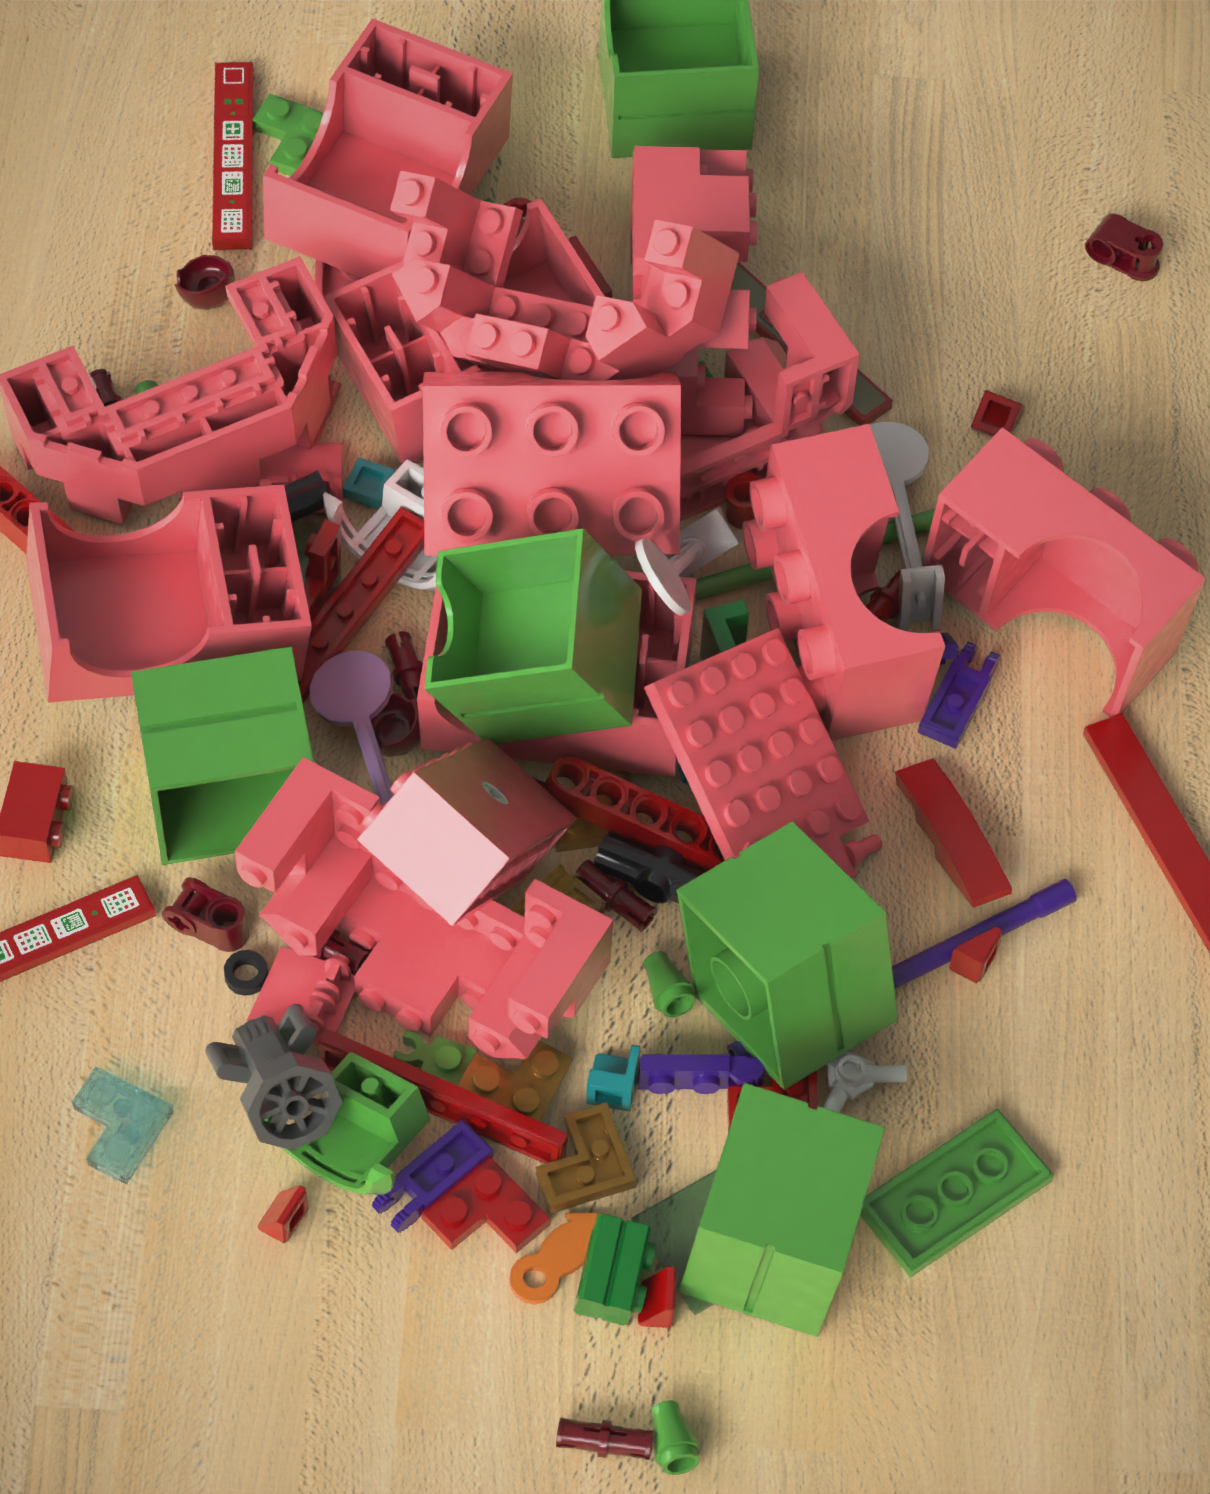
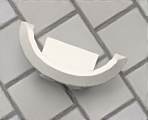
M407 459L384 484L382 506L358 532H356L346 517L342 501L327 492L323 494L328 520L341 525V542L356 557L361 558L400 507L405 508L424 520V468ZM423 549L397 583L415 589L435 591L436 571L434 570L437 568L438 556H424Z

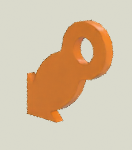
M565 1213V1217L570 1222L562 1224L553 1230L543 1241L538 1253L520 1258L511 1268L509 1282L514 1295L521 1301L529 1304L545 1303L553 1298L558 1290L561 1277L574 1273L584 1265L592 1226L597 1215L602 1213ZM536 1270L543 1273L546 1279L545 1283L538 1288L527 1286L524 1282V1276L529 1271Z

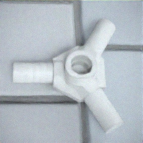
M851 1051L845 1052L827 1063L828 1084L831 1093L825 1101L823 1108L840 1113L847 1099H853L873 1088L874 1083L907 1082L906 1065L877 1066L873 1065L872 1061Z

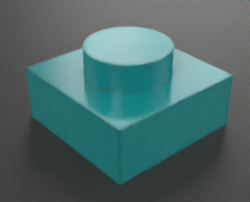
M358 457L342 488L343 498L379 509L382 506L384 484L396 472V469Z

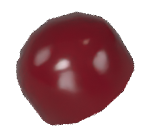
M202 255L190 260L182 269L176 271L177 284H174L181 299L192 308L210 310L221 307L229 300L225 285L235 282V273L229 261H225L219 256Z
M397 692L392 694L388 704L371 720L381 754L386 757L405 755L420 742L418 706L414 699L410 700Z

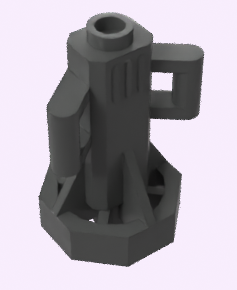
M300 1004L291 1005L278 1026L272 1017L263 1015L235 1029L232 1035L235 1045L211 1042L205 1048V1053L220 1079L248 1083L240 1101L259 1142L289 1150L299 1148L326 1135L343 1103L325 1062L321 1059L304 1055L314 1040L317 1031ZM322 1093L320 1099L313 1098L314 1096ZM307 1110L312 1111L311 1114H309L305 1118H302V1116L306 1114ZM273 1116L270 1123L264 1120ZM288 1119L295 1121V1123L285 1125Z

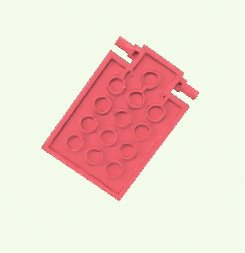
M779 628L644 687L724 860L731 857L736 859L740 856L739 852L791 821L851 879L857 876L854 867L862 864L865 857L882 849V841L876 834H872L858 842L851 840L844 844L840 839L841 835L870 821Z

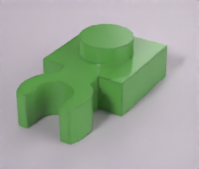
M404 1031L402 1035L403 1044L411 1046L415 1050L410 1054H404L395 1050L393 1058L411 1066L420 1067V1070L458 1086L477 1050L436 1035L432 1045L424 1043L419 1034L412 1031Z

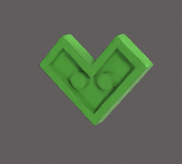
M269 93L252 120L253 130L282 140L272 155L270 164L277 166L279 173L291 176L306 157L318 132L324 113Z

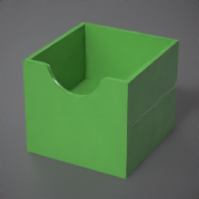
M600 0L599 63L611 158L633 157L635 146L752 150L759 66L748 0Z
M584 528L438 551L435 581L445 604L448 633L446 644L441 654L429 656L427 660L424 689L480 739L489 738L494 744L632 726L642 588L615 560L611 561V556Z
M292 646L131 672L162 865L235 854L237 847L301 759L304 757L313 762Z
M793 821L739 852L740 856L736 859L731 857L677 889L695 997L744 1046L753 1058L757 1057L764 1068H766L765 1071L784 1090L898 1020L886 911Z
M744 1083L679 1293L817 1337L845 1269L885 1127L819 1106L815 1110L809 1108V1103Z

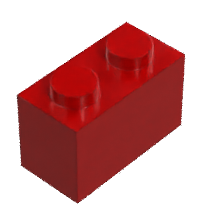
M14 761L0 813V856L51 863L54 848H61L64 839L65 824L61 822L64 810H71L74 798V786L68 785L65 768Z

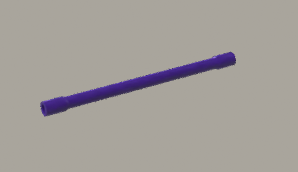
M1064 878L1032 894L1028 899L893 965L894 989L950 962L952 952L957 946L995 927L1002 930L1003 936L1037 918L1046 917L1076 902L1077 897L1073 886ZM739 1041L727 1045V1051L730 1056L751 1057Z

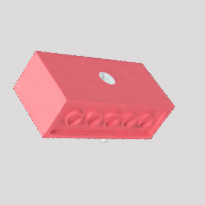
M486 738L475 744L469 741L462 749L458 746L450 754L445 752L438 760L432 758L425 766L419 764L412 772L406 770L390 788L395 795L384 806L379 803L365 817L362 824L366 827V830L357 840L453 926L522 883L576 821L577 817L489 738Z

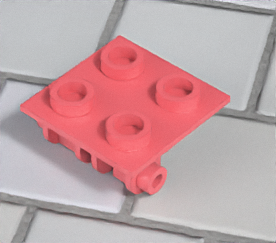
M342 443L313 444L311 449L295 445L261 459L262 478L259 479L260 486L286 485L318 470L329 494L343 503ZM323 508L314 513H326L325 508Z
M281 946L247 1021L265 1015L272 1017L278 1026L288 1008L293 1004H300L317 1031L312 1043L318 1045V1039L325 1028L336 1033L338 1032L355 994V979L348 966L350 960L339 953H335L332 958L326 961L312 956H298L294 950Z

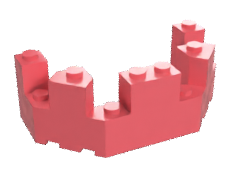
M635 146L632 164L630 264H632L633 303L641 306L651 264L645 262L644 259L655 219L693 226L739 252L738 262H748L749 245H757V221H750V217L756 218L757 193H752L753 169L746 168L747 150ZM730 289L719 335L706 344H698L684 354L685 358L667 370L675 371L681 384V435L741 436L743 434L744 419L752 420V395H745L744 378L705 377V365H698V348L748 349L749 332H756V308L749 307L750 290Z
M400 170L390 211L413 222L403 259L404 266L393 273L392 276L416 322L440 332L453 357L469 364L477 365L481 369L494 372H525L535 377L544 378L547 376L549 379L604 381L643 378L655 375L659 371H667L683 360L685 353L698 344H706L719 335L740 254L693 226L655 219L644 259L645 262L651 264V269L641 306L629 301L596 295L592 307L503 288L523 213L522 210L516 207L481 201L436 177Z
M301 256L225 285L227 296L255 346L254 348L104 407L74 346L0 374V392L11 435L27 470L34 469L36 475L63 482L71 510L123 525L133 503L146 506L174 494L181 501L183 492L258 487L260 486L259 479L262 478L259 465L260 459L295 445L311 449L331 405L328 375L338 355L334 316Z
M803 272L788 278H779L771 285L766 286L764 313L788 346L787 354L778 341L764 337L748 342V349H730L726 351L725 378H744L745 395H752V420L744 419L743 434L741 436L681 435L680 522L724 504L726 484L732 477L742 473H749L765 479L772 444L823 434L825 429L822 424L834 412L842 415L853 404L859 353Z
M303 757L235 850L237 873H239L240 877L253 887L260 888L263 886L275 893L260 916L298 956H317L336 927H338L349 937L354 945L367 951L372 950L354 976L355 996L358 997L365 1007L376 1012L382 1010L395 1017L397 1022L405 1029L412 1032L419 1030L431 1037L459 996L467 1006L473 1009L469 1016V1038L487 1058L527 1059L541 1036L548 1039L562 1017H575L610 964L613 919L534 878L525 892V917L493 900L451 926L357 840L366 830V827L362 824L363 820L380 803V798Z

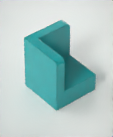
M631 1044L629 1058L600 1053L595 1055L593 1069H590L587 1081L586 1104L595 1106L607 1102L609 1108L630 1112L639 1068L640 1046Z

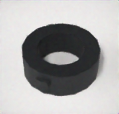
M240 950L233 953L224 965V978L228 988L235 994L243 996L253 995L261 991L268 975L267 963L263 956L251 950ZM242 965H251L258 970L257 975L247 981L237 979L234 976V972Z

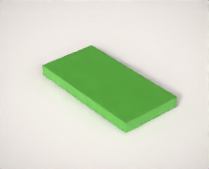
M997 1108L866 1195L860 1216L911 1278L1051 1183L1054 1174Z

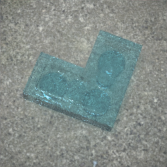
M96 1066L72 1101L73 1110L107 1126L86 1157L88 1165L126 1185L174 1113L172 1104Z

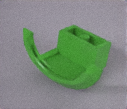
M350 1052L331 1072L343 1103L328 1133L294 1150L282 1149L305 1168L337 1187L356 1194L385 1195L392 1190L395 1184L394 1173L388 1167L430 1121V1117L418 1086ZM273 1116L264 1120L270 1123Z

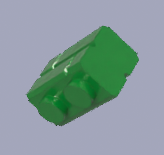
M603 1213L597 1215L592 1226L573 1309L576 1314L601 1318L603 1321L619 1325H627L633 1312L641 1313L647 1291V1286L639 1285L642 1269L650 1271L656 1250V1244L648 1242L651 1232L649 1225L630 1220L623 1221L622 1218Z

